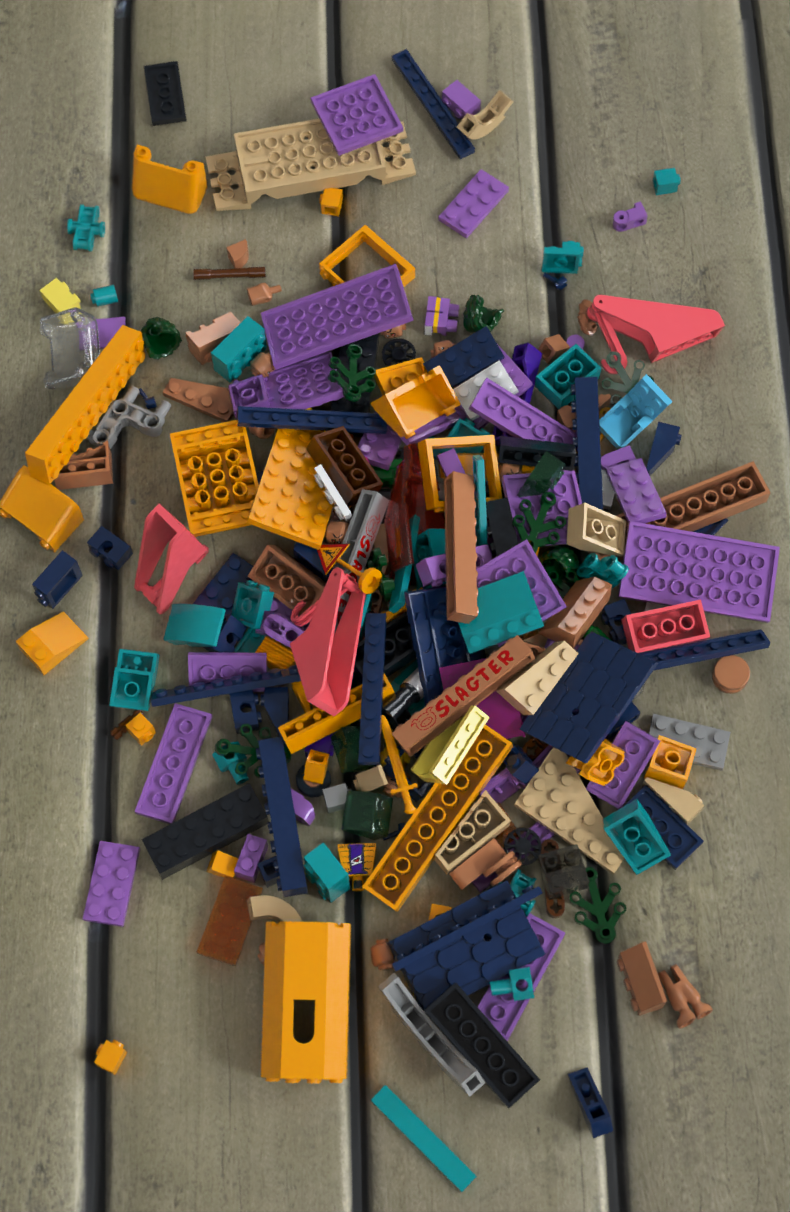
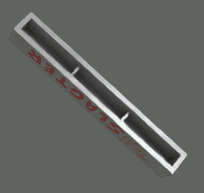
M365 489L361 491L342 544H350V546L340 557V559L362 573L389 500L380 493ZM335 563L333 569L336 567L343 569L344 573L355 578V582L358 583L359 576L339 563ZM346 591L340 596L335 631L352 592Z

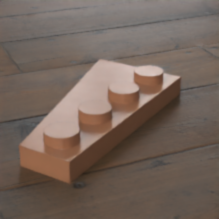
M171 378L162 392L163 396L222 422L230 421L234 414L228 388Z

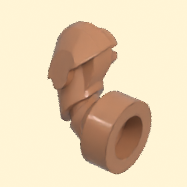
M584 299L579 304L580 311L577 318L582 332L586 335H593L597 331V325L587 316V310L592 305V302Z

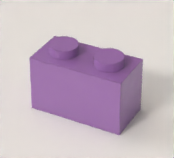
M458 80L442 91V101L447 108L454 112L457 118L463 119L467 113L476 115L480 111L481 100Z
M251 834L247 835L234 869L237 878L255 883L260 871L258 863L263 862L268 849L266 839Z

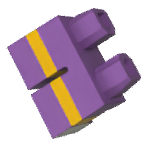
M428 296L425 335L441 333V335L446 336L447 332H457L458 320H451L448 317H458L459 305L450 304V299Z

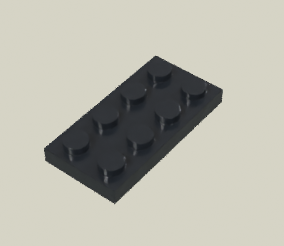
M178 61L145 65L144 72L152 125L157 126L187 121Z

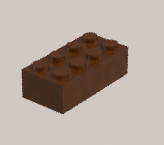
M344 426L312 437L306 450L317 466L322 465L347 507L357 504L362 489L380 491L383 482Z

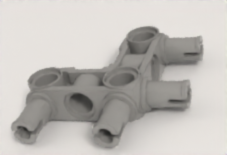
M130 386L123 398L110 403L103 419L95 430H90L86 439L96 447L103 445V442H99L100 440L106 439L105 441H108L111 449L117 441L118 434L126 426H132L145 435L157 437L163 431L164 418L172 406L168 401L162 400L155 412L133 404L140 393L139 389L135 386Z

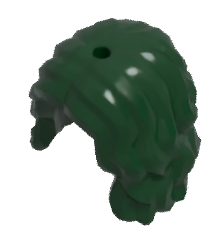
M471 295L466 302V310L463 312V325L466 331L472 334L486 326L492 332L494 327L499 324L504 309L498 310L483 307V297Z
M150 318L141 329L144 347L149 358L157 360L162 357L166 358L168 355H172L173 351L177 350L180 346L179 343L182 342L180 333L175 325L163 318Z
M564 545L552 546L538 558L547 574L549 571L554 570L558 573L560 580H563L565 574H568L570 570L575 571L580 567L577 555L573 550ZM549 575L551 579H555L553 575Z

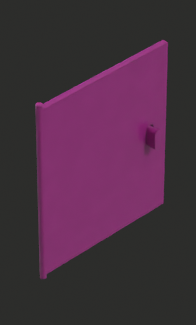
M487 658L439 668L443 690L453 686L461 676L467 675L473 670L475 665L485 661ZM494 691L476 706L489 716L485 725L504 738L526 737L525 732L520 730L523 724L521 713L498 692Z

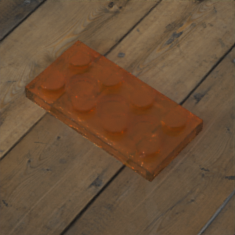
M225 876L197 949V954L236 967L253 921H250L247 900L253 896H261L263 888Z

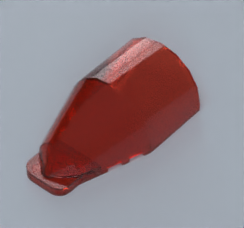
M411 443L404 447V460L397 466L384 523L391 579L394 581L395 574L399 569L412 564L409 585L417 586L413 567L414 559L409 519L414 515L420 517L418 535H420L428 528L445 529V516L443 512L437 513L434 510H426L418 444Z

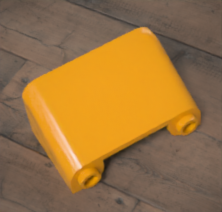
M137 144L133 154V196L139 200L180 212L195 213L199 209L208 188L204 163L188 161L183 166V169L180 170L150 161L152 156L151 150Z
M440 365L371 402L373 409L401 438L405 437V439L415 435L414 431L437 417L443 414L446 417L456 412L455 408L461 405Z
M25 465L18 470L0 499V516L4 519L7 517L16 519L39 537V544L44 549H50L54 553L84 521L80 507L71 498L52 484L49 485L30 477L29 469Z

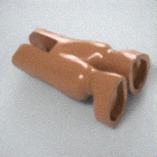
M675 964L670 969L677 981L673 984L665 970L659 972L658 976L668 995L672 1008L680 1013L677 1026L679 1029H682L694 1022L696 1018L701 1019L707 1016L713 1009L709 1004L701 1002L699 992L688 981L678 965ZM688 1004L693 1007L694 1013L690 1010Z

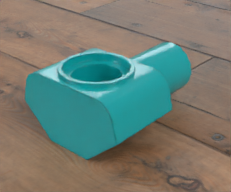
M239 741L231 742V744L240 745ZM224 745L221 748L226 750L227 745ZM214 752L212 755L220 771L226 772L229 770L237 785L243 784L249 779L247 773L238 775L235 772V766L247 760L246 754L233 753L235 755L232 759H226L225 756H220ZM238 766L240 772H244L243 766Z
M530 967L509 970L510 979L490 982L492 996L513 993L514 1001L535 998ZM518 980H526L528 982L527 987L524 989L518 988L516 986Z

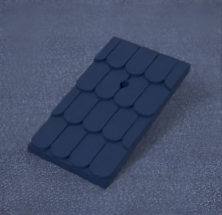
M446 585L404 592L425 707L429 701L436 699L444 691L439 668L486 658L485 649L469 654L459 623L447 620Z
M592 631L585 637L576 651L579 654L535 714L528 715L520 727L521 731L586 764L659 664Z
M508 880L387 942L394 958L403 953L408 956L413 953L412 948L422 943L424 946L432 943L431 938L440 933L443 937L450 933V928L459 923L463 927L468 924L467 919L476 914L479 917L487 914L486 909L495 904L497 907L504 905L503 900L515 894ZM520 905L400 970L416 1002L424 1010L454 982L468 996L490 984L491 981H496L509 974V970L519 969L545 955V952Z

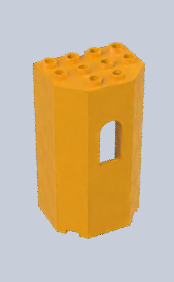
M266 922L261 1077H265L267 1082H278L280 1079H286L285 1083H298L301 1079H307V1083L318 1084L322 1082V1079H329V1083H342L343 1079L348 1077L350 923H340L338 925L333 922ZM294 1000H315L314 1036L310 1042L305 1044L297 1042L293 1036Z

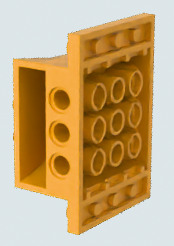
M237 420L170 433L190 532L195 537L250 526L251 524L247 523L259 484L246 427L237 426Z

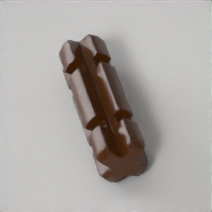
M141 710L132 712L133 715L127 716L118 724V727H114L110 731L112 737L118 740L123 736L122 733L128 732L125 725L139 713L145 717L144 713Z

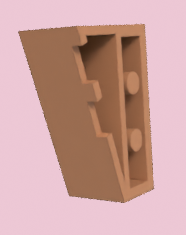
M232 312L212 321L213 324L199 326L200 330L196 332H186L189 351L201 365L212 361L211 352L241 323Z
M108 441L103 442V445L94 449L90 447L86 449V452L79 455L72 454L68 464L63 466L59 476L54 479L56 488L64 490L113 484L112 455Z

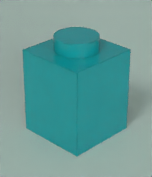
M675 168L654 171L652 181L656 195L677 192L681 179L680 175L676 173Z

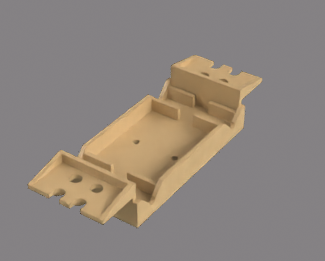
M320 119L235 133L236 151L206 156L209 174H219L217 178L210 179L212 188H221L220 192L213 193L216 211L252 209L251 204L263 194L280 199L324 191L327 188L357 185L368 175L381 180L382 185L416 175L413 158L405 159L402 156L405 153H411L409 143L401 144L399 140L407 138L404 122H401L403 132L338 156ZM388 142L390 145L383 147L382 143ZM390 156L393 158V160L391 162H388L385 160V158ZM235 170L236 173L234 175H230L228 171ZM237 184L239 187L234 190L231 186Z

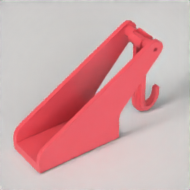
M597 295L587 310L588 318L599 324L610 350L620 353L622 358L621 364L624 369L627 366V357L615 331L642 343L651 363L715 338L725 326L720 314L712 309L607 295ZM613 355L615 361H617V356ZM605 359L601 360V365L606 372L614 375L618 374L616 369L611 368Z
M160 503L145 519L134 588L136 591H141L157 607L156 611L161 615L171 606L189 568L194 563L198 564L208 554L209 549L206 545L201 544ZM169 542L163 577L154 586H149L148 582Z
M339 567L331 571L320 599L298 616L300 610L306 605V602L300 601L292 610L290 617L291 622L298 627H302L310 622L308 628L290 643L307 701L332 716L342 711L349 701L366 594L360 591L358 583L355 582L356 579L344 573L343 569ZM346 591L352 592L335 631L340 596Z

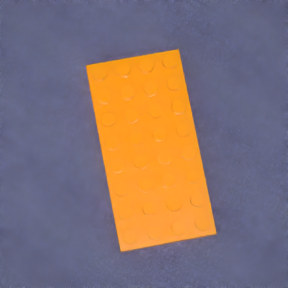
M277 429L247 523L317 550L320 549L333 504L328 502L324 493L325 488H320L315 480L314 475L316 472L314 468L317 467V464L306 449L314 435L326 431Z

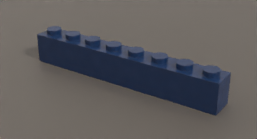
M575 377L570 391L571 395H574V402H571V412L575 413V419H572V430L576 431V437H573V444H575L576 448L574 466H577L576 479L582 503H587L603 510L597 377Z
M282 737L259 740V748H256L257 760L262 761V766H259L260 778L265 780V784L261 786L263 797L267 796L268 803H264L266 815H270L271 821L267 822L269 834L274 836V840L270 841L272 853L276 852L277 859L273 860L275 872L280 874V879H276L278 891H282L284 897L307 894L308 889Z

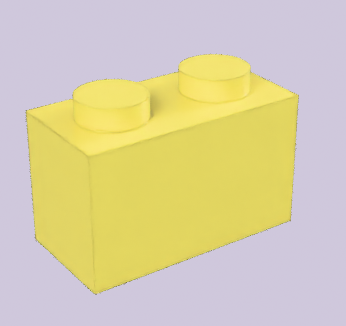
M55 278L40 289L42 299L64 323L81 311L79 297L75 293L71 294L65 282L61 283Z

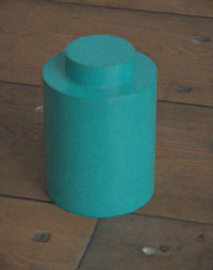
M114 284L93 289L94 293L90 294L92 303L97 304V307L118 302Z

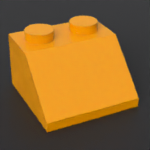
M659 735L657 739L660 740V743L648 762L644 779L648 777L683 789L688 780L697 748Z

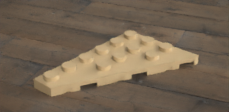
M553 747L539 767V771L533 776L514 803V806L611 874H614L624 860V857L605 832L603 817L575 768L565 764L569 759L567 754Z

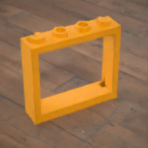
M366 225L319 263V273L324 280L331 282L332 286L344 283L331 269L365 242L390 265H397L399 273L402 274L401 280L404 287L415 278V267Z
M494 435L431 438L418 442L426 510H434L437 513L445 512V501H439L432 449L483 446L490 498H486V502L502 499Z

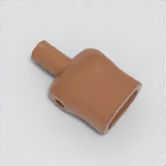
M260 283L247 289L252 306L270 302L272 294L282 291L280 285L269 287L266 283Z

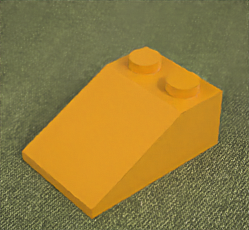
M63 611L28 630L16 640V643L43 675H46L89 638Z

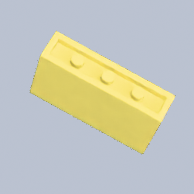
M471 705L464 716L425 746L411 771L424 782L448 784L488 721L489 716L475 705Z

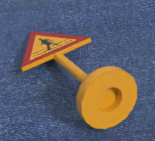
M350 544L321 545L317 551L325 575L328 574L337 562L359 576L358 587L361 592L371 594L379 587L382 574L378 569L368 568L362 573L340 559Z

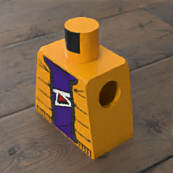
M376 843L338 844L340 863L348 873L349 880H352V890L363 891L364 880H367L374 870Z

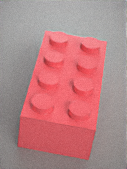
M701 599L630 614L621 619L628 649L636 653L703 641L710 638Z

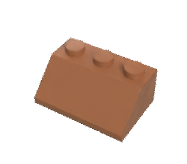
M646 941L620 952L617 965L620 972H624L626 979H623L626 990L630 991L633 999H630L633 1011H637L638 1016L662 1009L667 1000Z

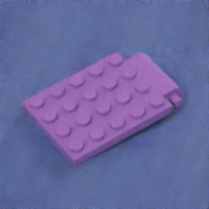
M331 351L270 372L268 377H263L261 374L242 381L234 380L233 384L228 386L235 418L237 419L238 406L305 410L344 397L342 387L337 382L333 383L328 380L330 371H337V369H332L328 365L333 357Z

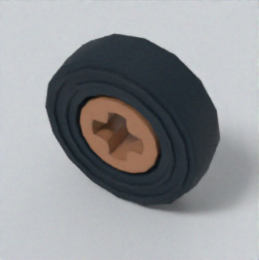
M304 764L296 775V785L299 791L311 798L322 796V789L329 788L331 785V774L328 768L323 784H313L311 781L303 780Z

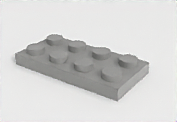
M653 714L649 730L650 735L655 738L661 735L697 748L692 764L723 770L731 732Z

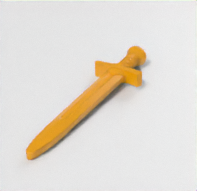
M382 715L381 726L398 787V789H391L390 794L402 793V799L405 804L404 812L406 814H413L416 808L412 804L408 791L417 788L418 784L408 785L391 727L386 717Z

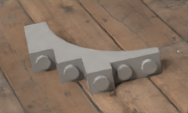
M395 973L378 986L399 1021L413 1033L420 1045L436 1060L442 1071L469 1097L485 1084L477 1069L464 1058L435 1026Z

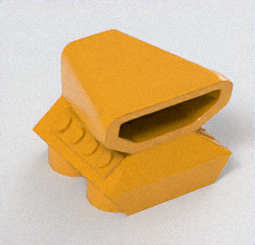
M604 739L587 764L572 756L569 757L565 764L580 769L579 775L587 780L605 786V784H608L613 779L614 769L622 764L625 752L607 739Z

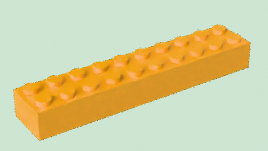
M122 325L25 452L30 477L50 485L59 476L63 466L68 464L72 454L79 449V445L88 437L93 426L97 425L101 415L107 411L110 403L117 398L119 391L126 386L127 380L131 375L135 374L136 368L145 360L146 354L144 353L142 332Z
M484 725L448 784L435 783L362 887L398 912L434 861L435 854L457 828L513 748L512 742L487 725Z

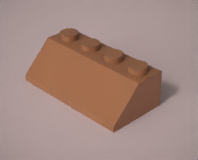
M267 545L248 574V577L258 582V585L269 586L270 591L274 592V597L291 610L300 601L306 602V605L300 610L299 616L320 599L326 585L324 580L277 545Z
M597 577L576 581L563 598L567 607L549 617L544 627L539 630V634L555 642L565 641L574 649L610 600L612 584Z

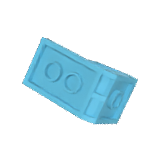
M646 374L599 420L600 432L617 450L626 447L673 401Z

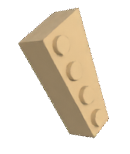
M565 641L554 642L540 653L533 662L499 687L496 692L523 716L534 715L579 653Z
M486 790L435 854L434 860L446 875L510 826L511 820Z

